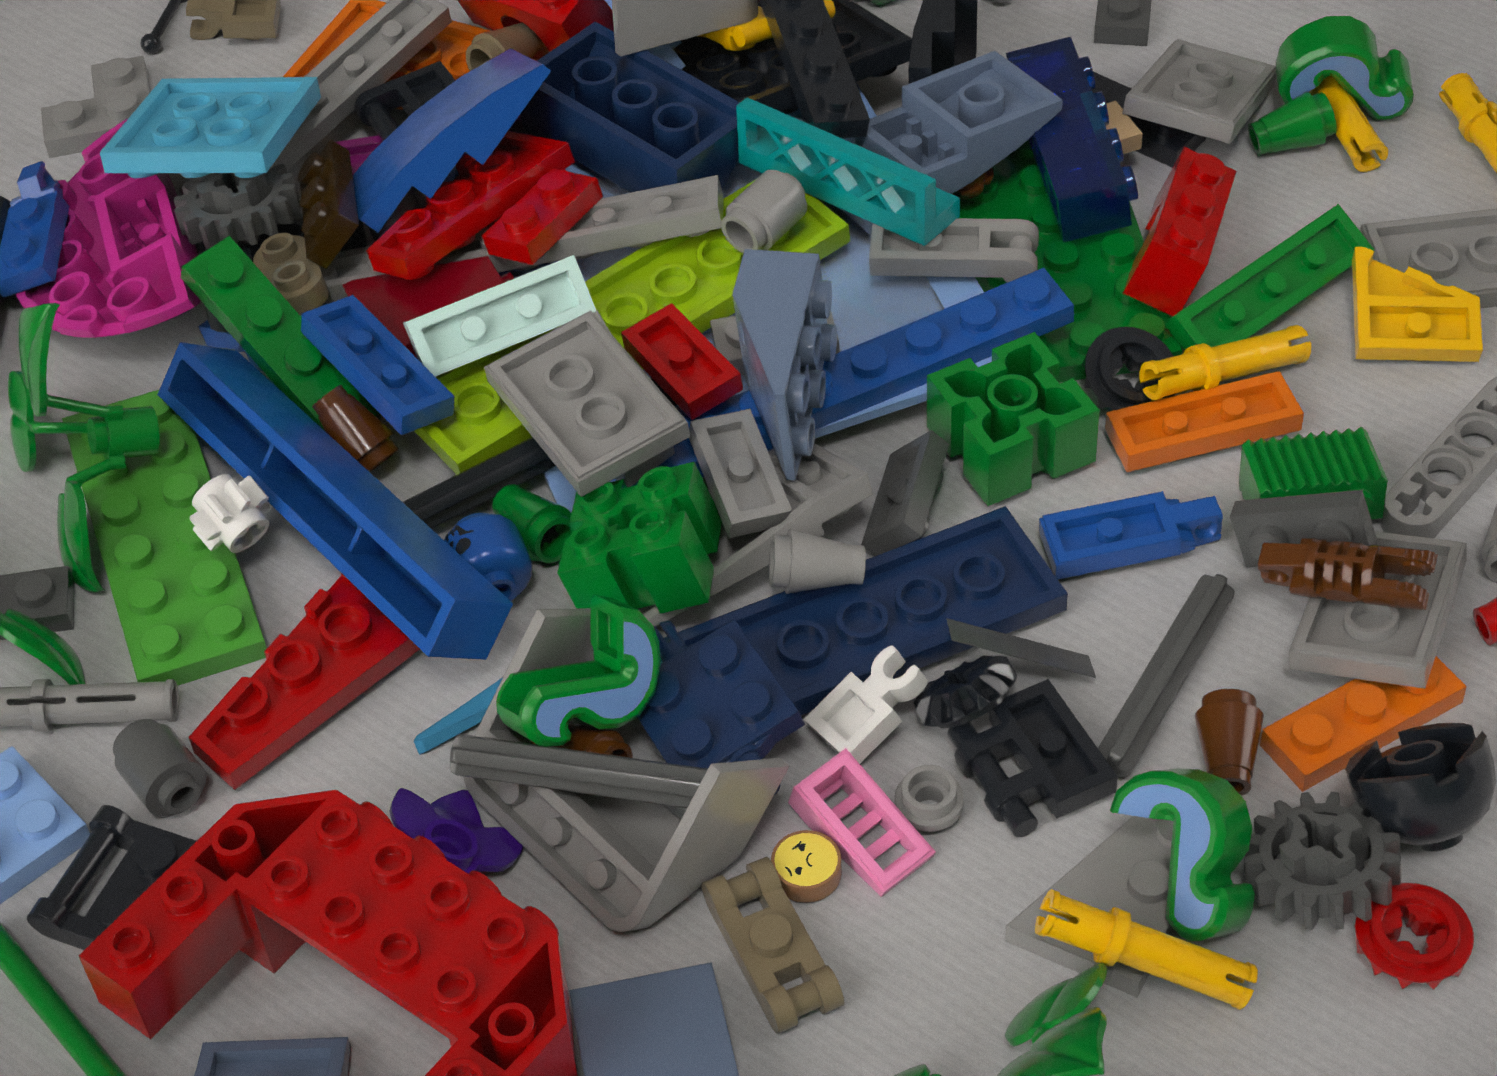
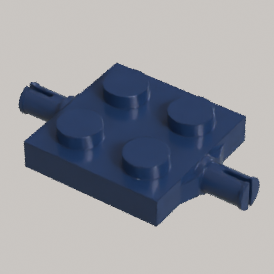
M735 619L689 646L685 644L671 621L659 623L669 639V643L665 641L657 627L654 626L659 639L660 654L665 661L660 664L655 693L637 718L666 763L708 769L710 764L760 760L766 757L777 742L805 725L799 711ZM779 785V787H778V789L776 790L775 794L779 791L781 785Z

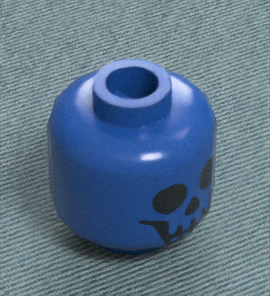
M470 514L462 518L447 533L444 539L446 543L510 601L515 599L527 587L532 577V560L521 533L512 520L498 514Z

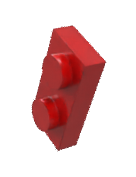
M552 168L548 173L540 177L537 184L517 203L508 208L502 214V217L482 235L488 254L534 265L603 198L598 179Z
M672 303L621 332L624 349L691 420L743 390L741 373Z

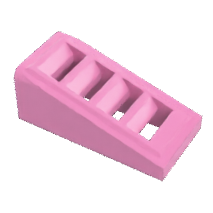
M846 748L793 787L788 804L809 828L830 837L837 844L841 853V859L881 897L934 857L936 853ZM842 788L849 796L830 809L824 801ZM859 806L862 807L868 814L850 828H847L841 820ZM876 825H881L887 833L865 849L858 839ZM898 842L907 852L883 870L875 859Z

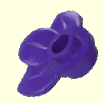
M400 788L392 800L389 812L391 820L397 829L413 839L418 835L429 839L443 852L447 861L466 873H469L471 870L504 871L511 867L518 859L523 845L504 827L483 826L475 802L467 790L448 794L430 804L412 791Z

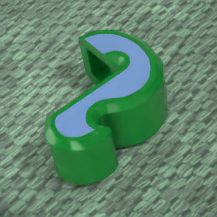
M1325 16L1303 25L1290 34L1279 48L1276 59L1278 91L1284 103L1318 87L1323 79L1330 75L1375 120H1388L1400 117L1408 111L1413 103L1414 93L1411 72L1406 57L1401 51L1396 49L1389 50L1385 57H1378L1375 34L1366 23L1351 16Z
M593 595L590 599V642L594 650V660L511 673L500 688L496 700L497 713L502 722L535 744L551 747L561 746L570 741L572 734L568 729V723L572 718H578L597 729L619 728L640 716L655 693L661 663L659 639L654 626L639 610L612 597Z
M1177 768L1149 771L1133 776L1116 791L1110 812L1173 821L1166 920L1181 937L1190 941H1205L1228 936L1240 931L1251 917L1255 898L1251 884L1247 882L1233 884L1231 880V873L1249 851L1253 829L1247 804L1243 797L1226 779L1199 769Z

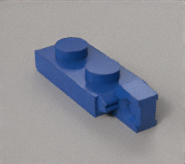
M43 161L22 168L17 180L21 196L13 198L10 202L11 207L8 208L0 245V294L3 297L29 290L56 279L70 206L63 199L60 183L58 180L55 181L45 168Z
M1161 491L1042 515V518H1039V534L1054 575L1057 579H1063L1181 555V553L1184 554L1192 551L1197 546L1220 540L1222 536L1223 514L1215 496L1180 503L1179 499H1166L1164 492Z

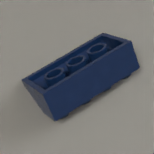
M597 22L592 23L537 60V62L550 69L551 72L521 112L523 129L537 137L568 142L575 160L630 193L718 175L723 191L739 159L736 105L740 102L647 50L620 57L615 53L614 32Z

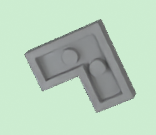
M144 56L127 59L115 58L105 63L91 65L94 98L81 101H65L54 106L41 108L44 143L49 158L82 152L100 136L133 114L151 92Z

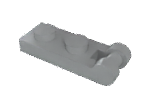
M957 218L927 245L923 246L872 223L869 254L870 276L1002 277L1008 283L1038 270V260L1034 254L1039 244L1038 227L1033 222L1024 219Z

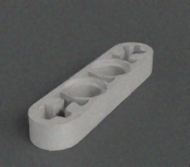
M1497 377L1490 380L1388 491L1385 497L1383 518H1381V528L1384 533L1435 538L1497 468ZM1471 433L1481 434L1490 438L1494 445L1486 448H1477L1466 443L1462 437ZM1439 469L1449 470L1457 474L1462 481L1452 485L1442 484L1432 479L1429 473ZM1422 499L1425 502L1423 514L1416 512L1411 517H1408L1418 507L1419 501Z

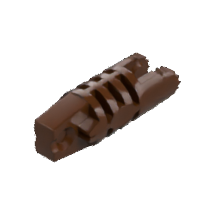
M1302 538L1300 544L1263 543L1258 560V570L1265 583L1289 587L1290 594L1317 599L1323 597L1327 600L1352 603L1362 601L1364 604L1426 610L1429 599L1427 589L1407 581L1400 582L1399 580L1385 579V573L1407 576L1416 575L1417 577L1431 575L1435 571L1438 554L1430 550L1373 544L1366 546L1363 543L1327 542L1325 539Z

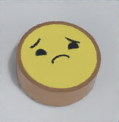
M812 830L796 831L783 837L773 849L771 862L789 899L805 903L816 902L828 897L838 887L842 876L841 853L837 844L827 835Z

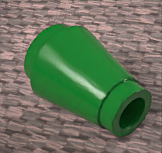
M1306 91L1259 118L1258 121L1248 124V133L1255 152L1260 156L1268 152L1274 153L1324 145L1327 137L1337 133V124L1332 106L1323 92L1311 95Z
M511 484L503 487L494 497L492 504L494 514L502 515L513 521L521 533L532 561H542L544 563L559 561L565 539H569L570 535L574 532L569 524L571 512L567 508L526 489H522L518 485Z

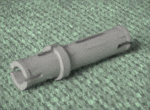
M36 679L31 686L0 687V726L32 725L33 729L37 732L52 731L54 724L133 722L141 719L176 722L179 714V691L177 682L174 679L158 682L53 685L51 679Z

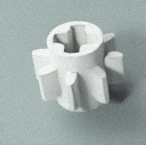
M229 474L219 475L204 484L192 499V506L197 510L189 518L195 525L192 530L210 551H214L222 543L232 553L244 551L254 545L266 533L269 527V521L264 516L271 510V507L266 503L269 497L251 476H247L237 484Z

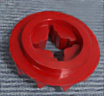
M1418 883L1392 885V902L1389 905H1382L1371 901L1372 919L1365 922L1356 916L1354 928L1357 953L1365 954L1369 959L1374 976L1384 972L1398 979L1402 989L1415 982L1427 983L1434 990L1443 979L1450 976L1459 977L1472 953L1474 932L1467 914L1450 896L1427 885ZM1402 918L1406 927H1410L1416 936L1428 935L1423 948V954H1420L1419 950H1415L1410 941L1397 942L1402 930Z

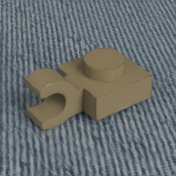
M188 0L186 16L205 18V20H192L190 38L208 40L213 38L221 29L223 38H244L247 40L276 38L281 2L280 0Z

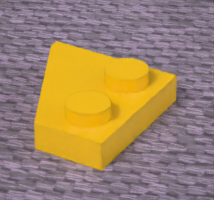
M1355 247L1352 257L1355 359L1479 362L1483 351L1480 297L1453 285H1441L1434 281L1430 275L1409 266L1406 272L1403 273L1374 260L1373 255L1375 251L1366 247Z

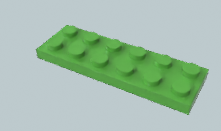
M159 390L105 406L122 405L123 408L152 406L156 412L159 424L160 445L158 454L125 458V469L110 470L86 481L81 487L137 681L158 682L174 679L177 682V686L264 659L266 658L264 651L267 647L236 553H232L224 543L214 551H210L192 530L195 525L189 518L197 512L192 506V499L197 491L210 481L211 478L195 431L157 395ZM77 413L64 417L62 420L63 422H88L89 417L98 416ZM67 434L77 473L106 460L103 454L91 453L87 434Z

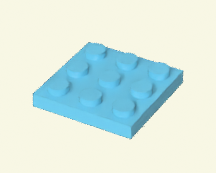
M317 77L161 79L100 151L104 172L127 173L132 178H146L157 173H181L185 178H199L210 173H234L235 176L240 178H252L267 173L320 100L321 94Z

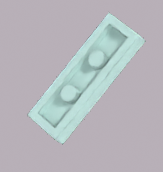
M572 255L403 324L418 360L436 377L562 326L590 310L594 313L596 308L576 258Z

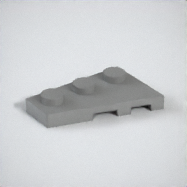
M1132 816L1006 925L1005 941L1078 973L1100 964L1094 961L1092 952L1048 936L1042 937L1035 933L1037 916L1046 918L1050 914L1067 921L1063 917L1039 909L1045 895L1051 889L1060 892L1061 895L1106 912L1113 907L1131 913V921L1170 935L1173 928L1166 920L1173 821ZM1116 962L1112 967L1106 966L1108 971L1104 984L1138 998L1149 974Z

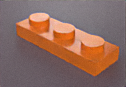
M1277 371L1218 385L1208 390L1201 389L1106 412L1105 431L1126 472H1131L1242 445L1248 439L1255 442L1260 438L1267 439L1273 436L1302 430L1304 412L1281 372Z
M1437 656L1435 657L1425 689L1353 679L1263 728L1260 746L1294 784L1304 792L1345 769L1349 759L1363 747L1377 741L1381 749L1399 738L1398 732L1422 726L1463 703L1467 686Z

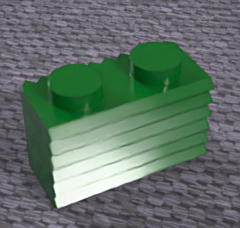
M1363 427L1358 428L1355 432L1350 428L1346 429L1343 433L1337 429L1331 434L1322 431L1318 436L1310 432L1306 437H1303L1298 433L1292 439L1287 435L1280 440L1273 436L1267 442L1262 438L1255 443L1248 439L1242 444L1239 490L1242 491L1243 499L1251 500L1363 490L1371 520L1383 518L1388 479L1368 432Z

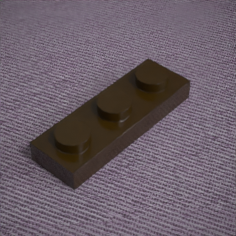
M331 139L320 154L313 152L308 156L297 177V181L300 182L301 199L299 205L302 207V232L305 237L306 258L325 269L328 268L359 226L350 151Z

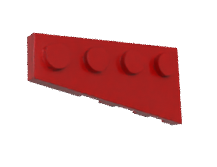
M508 131L484 165L466 154L455 165L459 175L453 181L443 182L431 199L425 195L428 205L424 209L407 211L366 250L373 270L405 280H414L429 274L434 269L436 262L451 251L469 245L475 240L476 233L494 220L500 219L508 208L517 203L537 184L540 177L548 173L552 168L565 170L575 163L569 143Z
M342 573L328 591L323 589L317 591L304 606L306 616L288 636L283 634L277 636L264 651L267 660L253 676L241 677L188 737L194 754L234 790L420 650Z

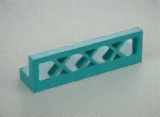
M748 97L736 105L740 164L760 173L766 170L788 173L801 183L805 193L923 246L927 245L960 217V198L936 188L935 178Z

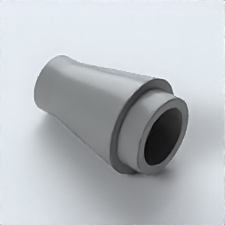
M789 529L787 535L773 534L769 551L770 587H784L786 594L846 584L862 585L866 564L865 547L862 545H849Z

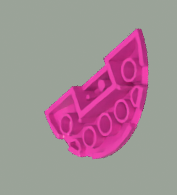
M127 119L107 131L82 151L85 163L68 182L66 180L58 181L63 191V199L70 207L55 281L16 294L24 309L47 303L60 304L56 310L52 330L60 332L62 335L97 338L131 333L172 319L196 307L201 302L180 278L182 266L197 257L198 251L195 244L189 243L187 235H182L174 212V209H176L174 198L178 195L169 174L157 173L146 178H132L127 173L104 172L100 151Z

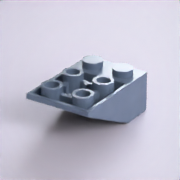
M745 249L732 294L745 381L786 480L796 481L802 455L811 456L813 451L815 421L811 417L813 408H822L825 400L826 373L822 370L824 361L833 362L836 353L837 328L834 324H827L832 305L831 281L822 280L819 254Z

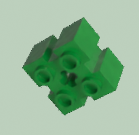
M1035 332L993 348L991 362L977 367L973 360L968 358L927 375V428L934 431L949 444L947 454L950 458L956 455L963 456V475L987 506L1031 489L1032 474L1041 471L1055 479L1096 461L1100 410L1074 378L1059 383L1060 362Z
M695 462L674 467L661 466L653 468L639 479L637 485L627 487L624 480L621 479L607 482L582 497L576 491L569 521L574 532L570 535L569 539H565L557 572L576 608H590V599L593 595L612 597L637 610L638 608L656 605L660 614L709 603L714 567L707 554L717 552L722 520Z

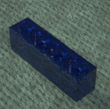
M1071 36L1007 52V60L1062 99V110L1041 129L1034 132V135L1028 139V143L1063 242L1131 226L1129 201L1138 199L1137 184L1132 167L1130 165L1121 167L1120 162L1124 161L1117 129H1106L1105 125H1109V115L1102 91L1092 92V89H1095V78L1089 57L1079 58Z

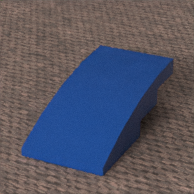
M510 48L464 74L414 111L372 151L353 174L358 219L376 232H379L412 186L431 199L464 153L484 165L548 77L551 70L543 64Z

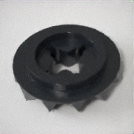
M1134 327L1110 329L1093 341L1081 364L1085 367L1086 373L1084 388L1092 389L1098 397L1099 408L1109 407L1112 410H1118L1155 401L1149 399L1142 389L1158 384V380L1161 378L1140 383V380H1138L1135 388H1133L1128 379H1113V376L1118 373L1124 363L1130 372L1140 371L1141 365L1144 362L1157 361L1174 356L1160 339L1145 330ZM1175 394L1164 396L1162 399L1175 396Z
M983 655L973 662L964 661L959 667L953 670H946L943 676L927 683L924 691L913 702L916 708L915 712L923 726L951 728L963 725L981 717L998 706L1007 697L1009 689L1017 679V674L1005 656L992 657Z

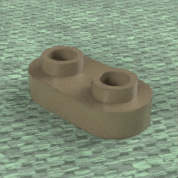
M279 233L270 236L261 244L260 249L254 255L253 263L300 316L301 313L318 308L324 304L329 296V289L319 265L306 258L304 237L289 233Z

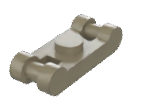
M767 856L746 864L747 872L726 880L723 875L701 883L708 909L776 1034L797 1026V1017L819 1009L822 1014L844 1006V996L834 972L828 965H825L783 890L773 863ZM757 898L763 909L743 917L737 906ZM799 977L804 982L788 990L783 987V984Z

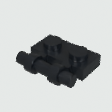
M1049 679L1007 696L998 706L989 711V721L993 726L992 728L978 733L970 721L963 725L951 727L947 732L949 739L956 748L955 760L965 775L977 779L986 792L984 798L985 805L995 820L1006 822L1015 837H1024L1037 827L1038 820L1028 807L1029 804L1043 799L1057 819L1116 793L1117 774ZM1010 754L1014 756L1023 772L1012 777H1008L998 763L999 759Z

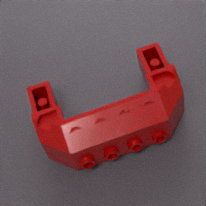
M338 790L233 805L78 955L99 1003L151 1040L239 950L275 974L307 942L449 1038L450 1049L425 1076H578L568 986L558 939L559 932L552 920L535 907L526 906L522 909L502 896L498 887L484 874L475 870L466 873L447 861L443 852L429 839L420 835L413 839L393 826L388 816L376 805L367 801L360 805Z

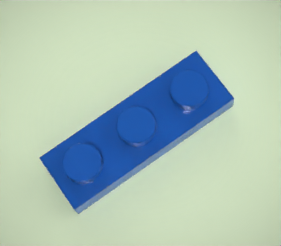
M354 295L301 313V333L400 435L453 415L455 396Z

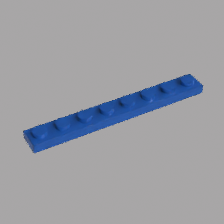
M1041 268L836 353L833 362L824 361L822 370L826 373V393L823 407L813 408L811 417L815 421V430L927 384L928 374L968 358L977 363L991 357L992 349L1033 332L1041 336L1074 322V305L1047 270ZM749 390L730 397L693 420L688 416H684L690 427V421L751 409L767 450L773 448ZM689 438L674 445L675 454L657 466L674 467L695 462L702 478L704 477Z

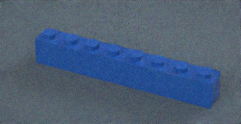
M179 342L157 395L243 478L251 476L269 497L267 501L428 657L486 660L513 603L238 351Z

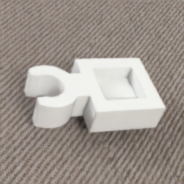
M891 645L883 649L875 657L871 667V675L864 682L850 672L804 720L833 750L840 753L846 748L857 762L861 764L902 722L892 708L898 702H906L917 697L926 687L928 680L915 665L911 666L903 676L893 679L895 672L906 661L898 650Z

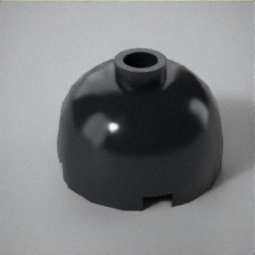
M1436 723L1413 727L1398 732L1401 745L1381 753L1378 742L1375 741L1363 747L1349 759L1345 771L1352 794L1363 809L1364 816L1367 818L1372 816L1381 824L1384 833H1398L1400 843L1420 845L1425 851H1441L1451 848L1460 843L1463 839L1462 834L1471 830L1489 811L1496 785L1494 760L1486 734L1481 731L1476 738L1472 725L1465 723Z

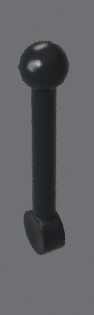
M188 0L169 1L152 32L145 34L141 38L140 46L144 52L154 54L160 50V37L180 3Z

